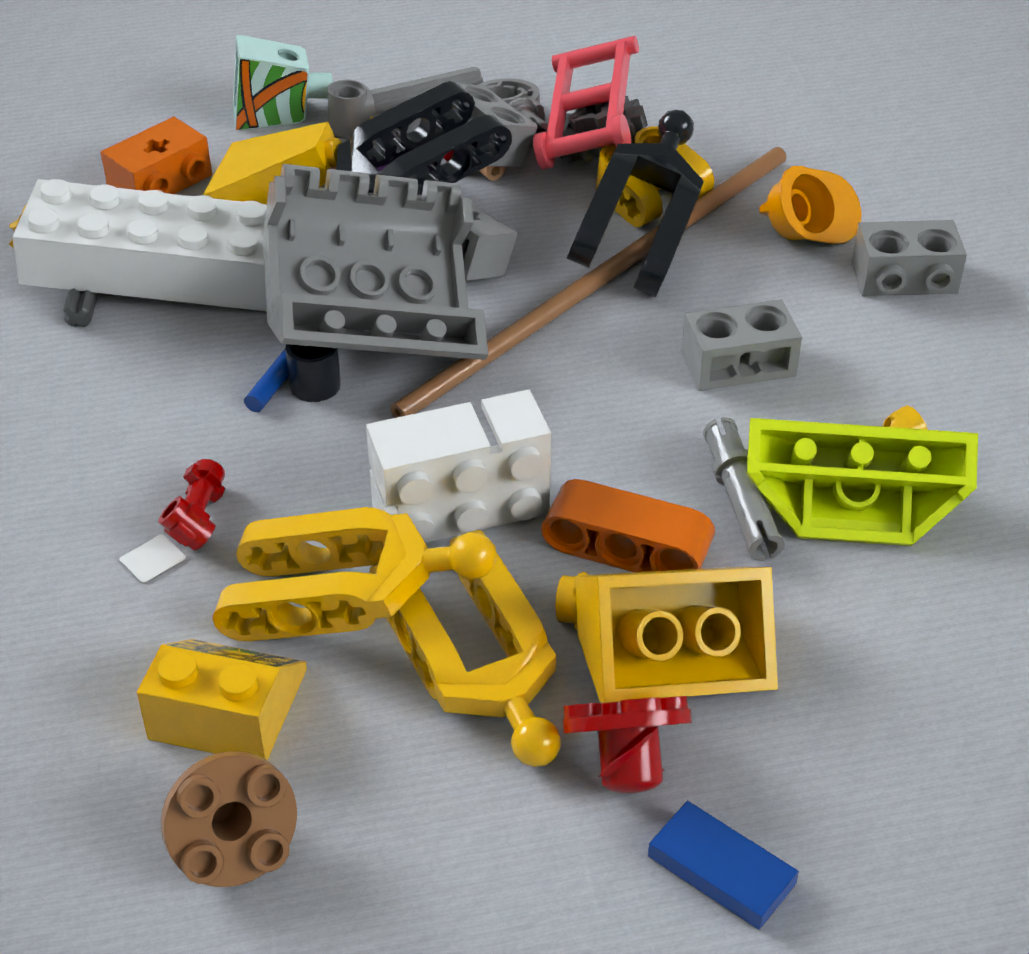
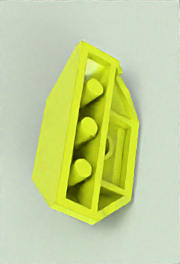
M750 418L746 475L797 538L912 546L977 489L978 433Z

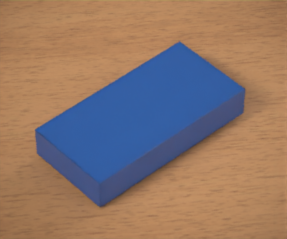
M688 800L651 840L648 848L649 858L758 930L762 928L797 884L799 874L797 869Z

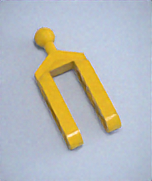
M373 507L257 520L245 527L236 552L238 562L243 568L253 574L272 577L378 564L376 574L336 572L232 584L222 590L212 620L220 633L237 641H259L367 629L377 618L392 617L429 579L432 572L454 570L462 578L471 580L487 576L497 561L496 547L483 533L470 531L458 536L451 546L428 548L408 513L390 515L384 510ZM306 541H316L327 548L316 547ZM288 602H293V603L302 605V606H304L305 608H299V607L293 606V605H291V604L288 603Z
M478 529V530H475V531H472V532H477V533H483V532H482L481 530H479V529ZM454 537L450 540L449 546H451L454 543L457 537ZM496 552L497 561L487 576L471 580L462 578L459 574L457 575L506 653L507 658L467 672L455 646L420 588L392 617L386 618L428 693L433 699L438 700L444 712L492 717L506 716L514 729L511 737V746L515 757L525 765L532 767L545 766L555 760L561 747V738L558 728L550 720L535 717L529 707V703L556 671V654L548 643L545 630L538 615ZM378 564L370 567V573L376 574Z

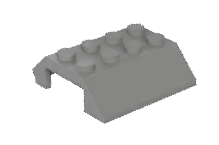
M282 164L281 176H275L273 182L269 183L263 232L267 323L281 344L486 360L489 354L484 310L468 308L462 243L474 224L472 199L470 197H461L460 184L425 180L422 198H417V179L377 174L374 193H368L370 183L368 173L327 169L325 188L319 187V168Z

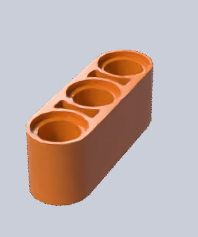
M573 479L566 481L561 486L542 523L541 533L547 544L562 553L635 573L701 569L715 535V526L709 517L693 508L586 480Z

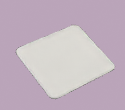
M162 534L120 557V561L142 583L153 579L186 559V556Z

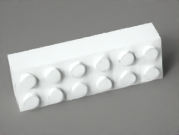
M38 179L12 236L18 283L21 285L67 290L75 288L77 291L89 290L94 293L267 311L263 243L267 204H261L257 201L240 202L213 199L205 195L186 196L168 194L159 190L123 189L106 184L96 186L70 183L61 179Z

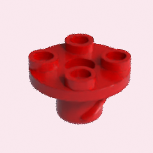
M687 696L621 700V702L563 706L564 734L598 732L601 773L598 777H601L602 785L605 789L621 794L642 793L658 787L663 781V771H665L662 768L659 726L692 723L691 708L688 709Z

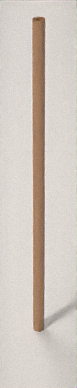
M774 147L697 199L685 230L786 161L785 151L780 147ZM659 225L487 340L489 355L486 360L461 358L392 404L390 409L394 418L418 413L645 258Z

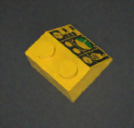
M196 639L161 644L136 692L147 739L214 754L229 751L247 752L258 755L268 761L306 673V661Z

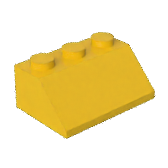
M726 567L575 576L578 638L600 702L609 703L640 698L688 697L778 690L772 567Z

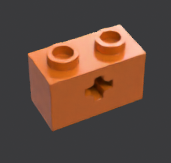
M175 116L100 151L106 184L116 188L141 191L159 190L168 194H176L212 176L207 137Z

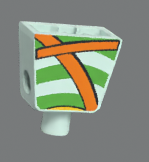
M236 35L233 114L236 130L302 123L306 119L307 98L328 99V86L333 83L332 74L309 72L308 59L304 48L250 36Z

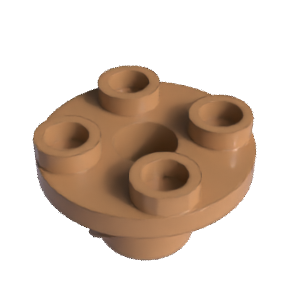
M229 751L208 756L189 767L177 779L166 797L161 815V833L165 848L177 867L190 881L197 884L214 887H232L253 881L266 872H272L280 868L289 856V845L297 822L295 795L284 775L273 764L258 755L241 751Z

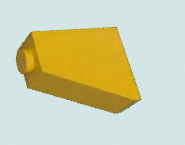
M328 121L232 142L203 194L213 199L240 202L257 201L261 204H267L269 183L273 182L275 176H281L282 164L319 168V186L325 184L327 169L336 170L338 145L342 142L339 138L335 137Z

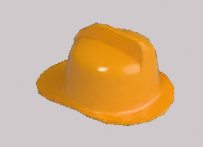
M791 166L784 171L780 182L770 190L767 202L759 207V213L768 216L773 228L785 239H807L829 244L846 243L855 237L858 222H861L862 217L859 198L853 187L842 176L829 171L804 166Z

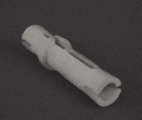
M721 418L726 435L721 434L716 419H714L705 426L703 436L715 460L712 467L715 478L719 484L725 486L747 543L750 557L758 561L765 560V555L760 545L764 541L772 559L781 553L785 543L777 530L764 496L746 475L748 450L743 446L738 434V427L733 419Z

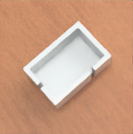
M530 389L481 400L482 410L498 443L495 446H490L471 402L366 424L368 457L372 468L370 469L373 508L384 510L390 515L408 513L425 543L465 534L478 529L483 530L547 515L550 509L551 431Z

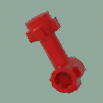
M201 459L186 469L183 476L189 483L185 492L186 498L176 497L168 504L158 519V523L164 527L165 533L180 545L188 546L193 551L198 550L207 542L216 527L209 520L210 515L205 512L209 500L215 503L223 496L226 489L222 486L225 471L218 462L211 459Z

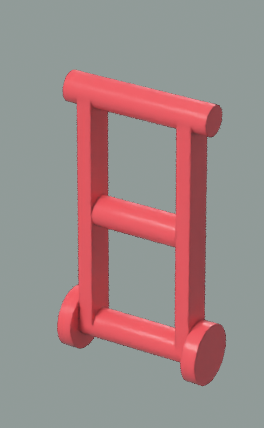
M636 36L552 56V66L557 75L547 133H536L533 138L535 157L541 169L552 168L556 157L614 144L617 147L618 144L631 143L630 128L623 112L630 55L639 53ZM615 59L611 83L570 92L574 68ZM609 102L606 127L563 137L567 111Z

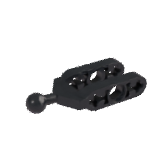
M448 81L357 126L351 138L338 145L336 170L368 173L370 178L368 193H374L377 174L417 179V195H422L425 180L455 183L498 161L509 150L512 143V135L510 130L493 115L486 114L468 122L475 106L473 96L458 83ZM421 118L418 127L414 131L407 133L409 125L416 119ZM454 150L452 158L447 163L440 165L444 156ZM390 163V164L387 165L384 169H382L380 172L376 169V168H378V167H381V166H384V165Z
M671 110L662 116L658 125V133L661 137L660 143H627L617 145L566 259L584 267H590L629 176L636 177L672 193L633 287L653 297L657 296L704 183L702 178L677 152L678 146L685 144L693 136L694 122L685 111Z

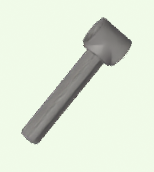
M470 67L369 90L366 85L356 80L345 79L335 81L328 86V123L334 135L350 138L357 126L369 120L371 116L375 117L448 81L471 85L483 83L481 71L477 67Z

